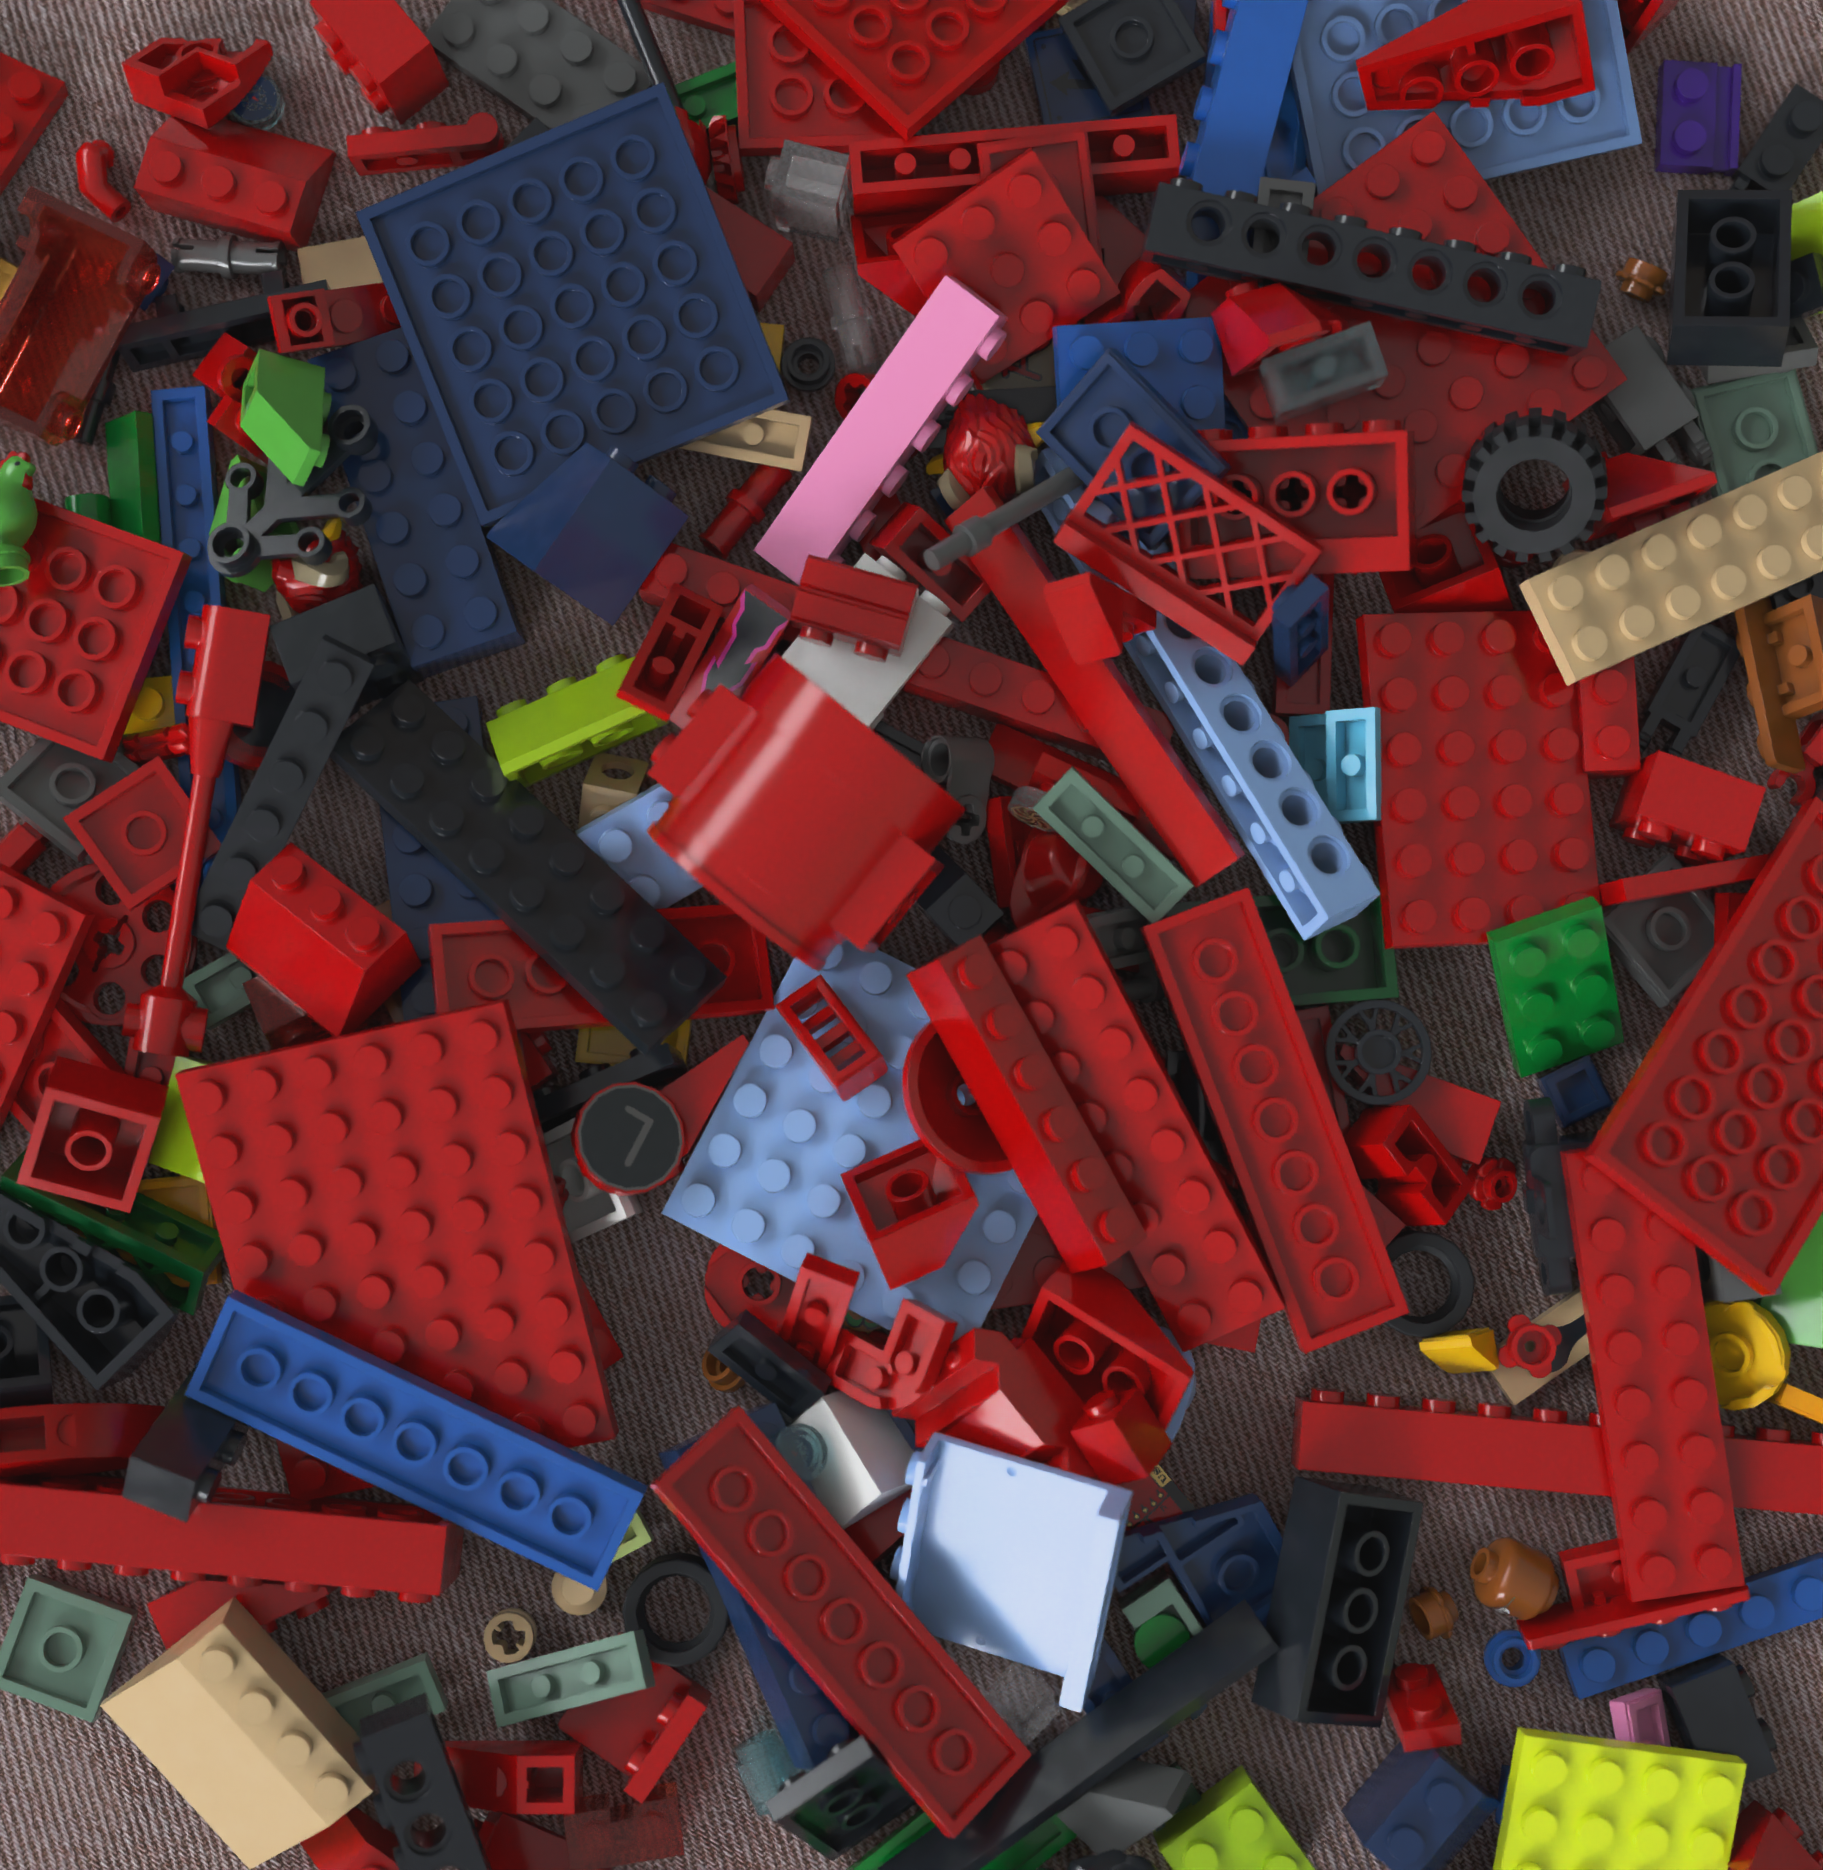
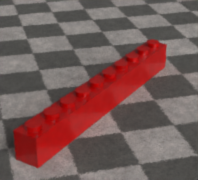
M670 543L638 589V592L643 602L661 608L675 582L723 606L724 609L715 627L721 628L743 589L752 583L790 611H792L799 586ZM791 625L777 648L786 651L798 637L801 629ZM943 637L900 690L996 724H1004L1019 732L1109 762L1048 672ZM1144 706L1167 741L1170 742L1174 727L1164 712Z
M1311 1388L1310 1397L1295 1396L1290 1463L1298 1470L1611 1497L1599 1412H1589L1588 1421L1567 1420V1410L1547 1407H1533L1532 1417L1511 1415V1405L1478 1402L1477 1412L1456 1410L1455 1400L1423 1397L1422 1407L1400 1405L1401 1396L1385 1393H1367L1366 1402L1344 1400L1345 1391L1327 1388ZM1721 1423L1733 1507L1823 1515V1431H1812L1810 1441L1791 1439V1430L1767 1426H1756L1755 1436L1735 1434V1425Z

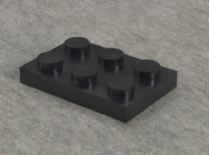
M863 1735L858 1739H848L837 1744L827 1754L826 1761L810 1772H801L789 1777L780 1785L779 1793L765 1802L774 1821L831 1861L840 1857L917 1803L891 1773L890 1767L872 1743Z

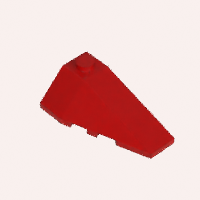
M1468 0L1356 60L1367 111L1433 109L1441 101H1469L1470 108L1489 107L1490 100L1520 99L1521 106H1541L1596 90L1582 0Z

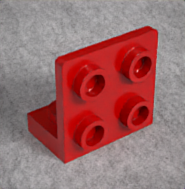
M651 1661L656 1686L568 1709L558 1722L559 1729L576 1741L582 1742V1745L627 1775L629 1779L624 1792L641 1804H643L706 1710L712 1692L677 1668L654 1663L653 1661Z

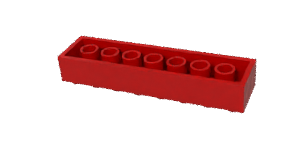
M51 1472L0 1478V1563L7 1565H33L36 1563V1558L57 1560V1568L70 1571L91 1570L93 1563L114 1565L113 1573L123 1576H145L149 1574V1569L171 1570V1579L187 1582L203 1581L206 1579V1574L228 1576L227 1584L239 1587L261 1586L263 1579L285 1581L284 1589L293 1592L319 1591V1585L340 1586L342 1587V1595L356 1598L376 1596V1590L398 1592V1600L409 1603L432 1602L433 1595L440 1596L460 1576L464 1528L414 1504L329 1496L306 1501L291 1498V1494L287 1492L219 1486L210 1503L200 1502L186 1523L122 1497L126 1477L81 1474L53 1478Z

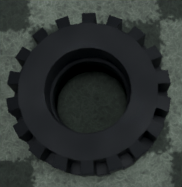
M1529 408L1528 416L1519 417L1518 412L1514 411L1505 415V422L1498 426L1494 421L1485 429L1484 438L1481 441L1476 439L1470 451V458L1466 461L1462 486V502H1465L1464 514L1468 525L1475 524V536L1482 543H1485L1488 539L1493 542V552L1504 557L1507 550L1516 552L1515 561L1527 563L1528 554H1539L1540 562L1550 561L1555 550L1561 549L1564 556L1574 551L1575 541L1578 538L1586 541L1594 532V522H1600L1605 511L1604 501L1607 498L1605 457L1601 455V445L1595 435L1589 437L1587 435V426L1578 419L1572 424L1566 421V413L1554 409L1552 416L1542 415V408ZM1531 459L1546 460L1564 471L1569 479V489L1561 500L1548 508L1540 510L1523 509L1511 503L1503 494L1500 488L1503 475L1511 467L1522 461Z

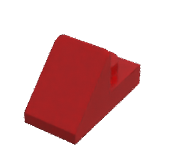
M1090 571L1043 585V597L1072 659L1078 665L1118 656L1122 653L1123 643L1131 641L1135 634L1156 629V609Z

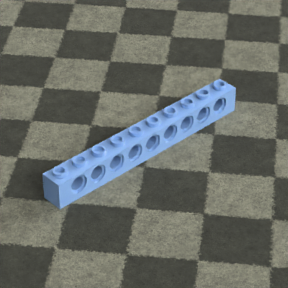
M1050 447L1041 450L1038 459L1035 461V486L1069 467ZM1085 483L1041 509L1055 534L1087 488ZM1098 496L1094 498L1086 510L1087 513L1104 524L1121 521ZM1128 530L1118 532L1130 540ZM1139 540L1140 547L1152 555L1170 552L1165 542L1157 550L1150 551ZM1068 553L1080 574L1090 571L1093 574L1103 578L1104 580L1125 590L1124 588L1120 587L1119 585H1117L1101 573L1097 572L1096 570H1094L1078 558ZM1175 562L1165 563L1178 572ZM1157 611L1156 629L1135 634L1131 641L1124 642L1123 645L1301 937L1305 941L1354 918L1376 899L1380 892L1373 883L1369 870L1360 862L1345 838L1340 823L1331 815L1314 788L1312 778L1301 767L1288 746L1281 728L1272 720L1257 696L1253 683L1244 675L1237 662Z

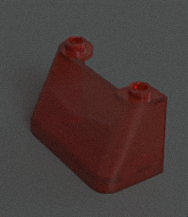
M30 186L17 209L30 220L29 239L20 235L15 243L26 255L0 301V424L49 445L58 446L65 440H72L79 432L83 422V411L145 295H149L156 288L160 279L161 268L157 263L155 251L145 240Z

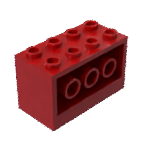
M1401 420L1362 421V433H1345L1344 423L1305 424V436H1288V426L1248 427V439H1233L1232 429L1196 430L1232 467L1221 480L1236 490L1239 489L1240 482H1244L1245 489L1252 493L1253 501L1323 546L1321 554L1306 575L1311 573L1409 571L1417 567L1415 432L1401 430ZM1353 475L1358 476L1359 484L1367 486V496L1359 499L1358 507H1353L1351 499L1343 496V486L1350 484L1351 476ZM1297 478L1300 479L1302 487L1309 489V499L1302 501L1300 510L1296 508L1293 500H1288L1287 496L1288 489L1294 487L1295 479ZM1212 493L1214 503L1225 501ZM1203 498L1196 507L1206 505L1205 499ZM1240 510L1216 513L1221 542L1253 536L1250 517ZM1208 515L1184 519L1179 525V535L1182 549L1213 544ZM1259 524L1261 535L1273 533L1263 525ZM1287 541L1263 545L1269 573L1293 569L1304 554V552ZM1256 546L1224 552L1229 578L1261 575ZM1216 554L1184 560L1188 579L1220 578Z

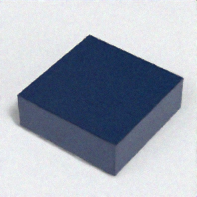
M1590 1055L1575 1059L1536 1078L1544 1097H1549L1552 1101L1556 1121L1560 1128L1569 1127L1614 1104Z

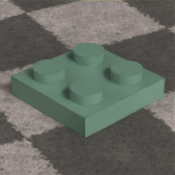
M36 1573L28 1576L0 1649V1689L88 1722H95L100 1718L103 1709L100 1705L108 1696L139 1611Z

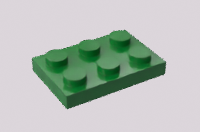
M1593 896L1486 932L1512 1065L1521 1078L1625 1042L1602 907Z

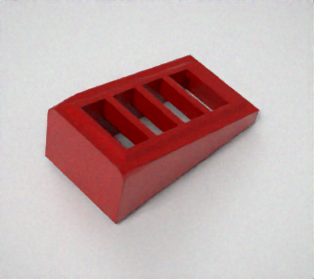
M821 974L775 1005L777 1011L842 1101L849 1100L888 1071L881 1052ZM824 999L828 1006L802 1023L798 1016ZM836 1017L840 1021L839 1024L816 1040L812 1037L815 1032L836 1019ZM850 1036L853 1039V1042L830 1058L825 1054Z

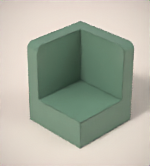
M1164 1569L1118 1600L1122 1611L1134 1629L1159 1612H1168L1178 1617L1184 1623L1189 1635L1193 1634L1195 1636L1203 1630Z

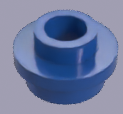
M1506 1629L1496 1633L1489 1639L1484 1649L1483 1659L1487 1672L1496 1682L1503 1686H1524L1531 1682L1539 1672L1541 1666L1540 1650H1528L1519 1630ZM1509 1648H1517L1520 1652L1518 1663L1510 1667L1504 1666L1502 1662L1503 1653Z

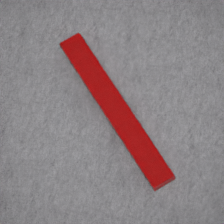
M992 486L982 487L947 517L944 522L950 531L953 532L955 526L970 517L979 516L982 518L1004 505V503ZM1018 523L993 537L992 544L989 547L969 557L1194 886L1198 888L1246 855L1111 658L1078 665L1074 662L1043 597V585L1057 580Z

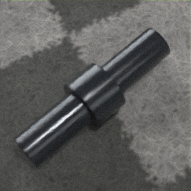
M102 336L91 375H84L78 397L83 399L71 439L87 446H93L104 407H111L117 387L112 381L121 354L115 347L114 338Z

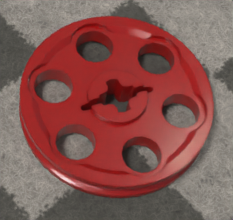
M92 863L69 872L50 887V890L96 914L75 960L79 968L78 976L71 985L63 987L60 998L82 1022L102 1026H123L127 1003L139 1004L141 993L155 987L146 977L148 963L157 956H165L169 928L162 932L153 931L148 925L147 913L151 906L160 901H166L172 907L175 886H168L130 912L122 901L114 905H109L104 901L101 896V886L106 878L97 865ZM120 931L121 934L118 941L124 945L121 954L110 953L106 957L105 954L108 947L101 942L105 934L115 936ZM191 935L184 978L192 974L196 963L198 938ZM116 983L122 987L125 993V1003L121 1010L109 1015L102 1011L99 1006L98 997L103 987Z

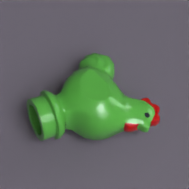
M11 451L6 459L0 462V587L22 583L30 576L28 565L31 562V558L23 546L37 525L38 512L32 494L34 485L33 474L36 466L31 463V457L26 452L18 453Z

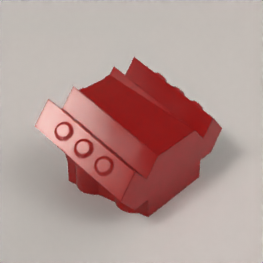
M974 1327L950 1344L938 1378L929 1393L911 1407L892 1410V1417L915 1420V1447L925 1448L933 1433L937 1432L1084 1477L1097 1478L1096 1473L1070 1433V1430L1085 1413L1083 1409L1085 1403L1031 1337L1025 1340L1013 1338L1009 1341L1003 1332Z

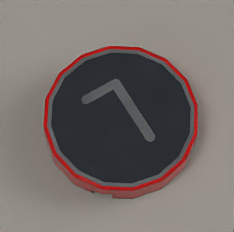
M637 1082L614 1083L591 1095L576 1113L570 1133L572 1148L574 1147L575 1156L578 1160L576 1163L583 1176L600 1190L618 1196L646 1193L666 1182L679 1166L685 1146L683 1122L673 1103L657 1089Z

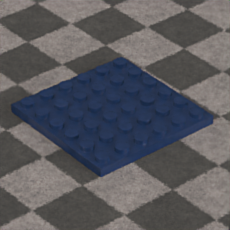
M664 82L355 212L480 524L483 527L498 523L586 442L606 454L610 446H613L639 465L791 402Z

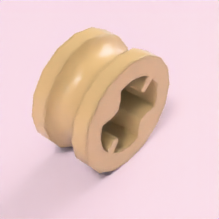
M510 1607L501 1610L493 1616L484 1630L483 1641L487 1652L492 1658L502 1663L520 1661L529 1653L536 1642L537 1627L535 1620L528 1612L520 1608ZM505 1621H513L515 1630L524 1631L525 1640L521 1638L517 1642V1649H508L506 1640L497 1639L496 1630L501 1632L505 1627Z

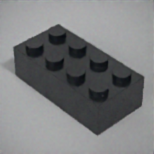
M1295 1476L1266 1623V1630L1280 1650L1258 1665L1251 1702L1294 1722L1381 1728L1424 1502L1379 1487Z

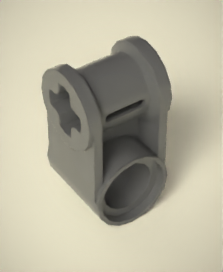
M933 735L926 741L921 754V771L966 809L964 813L972 817L971 820L960 817L946 834L951 841L960 844H969L978 839L984 831L987 821L986 809L995 756L992 746L984 738Z

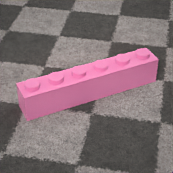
M945 275L753 551L798 585H800L808 554L845 564L846 560L840 555L852 539L859 542L869 532L877 519V515L872 510L884 494L890 498L901 487L909 474L904 465L916 449L922 453L933 442L941 429V425L936 420L948 403L955 407L965 397L974 382V379L968 375L981 357L988 361L999 349L1007 335L1001 328L1009 318L957 278Z

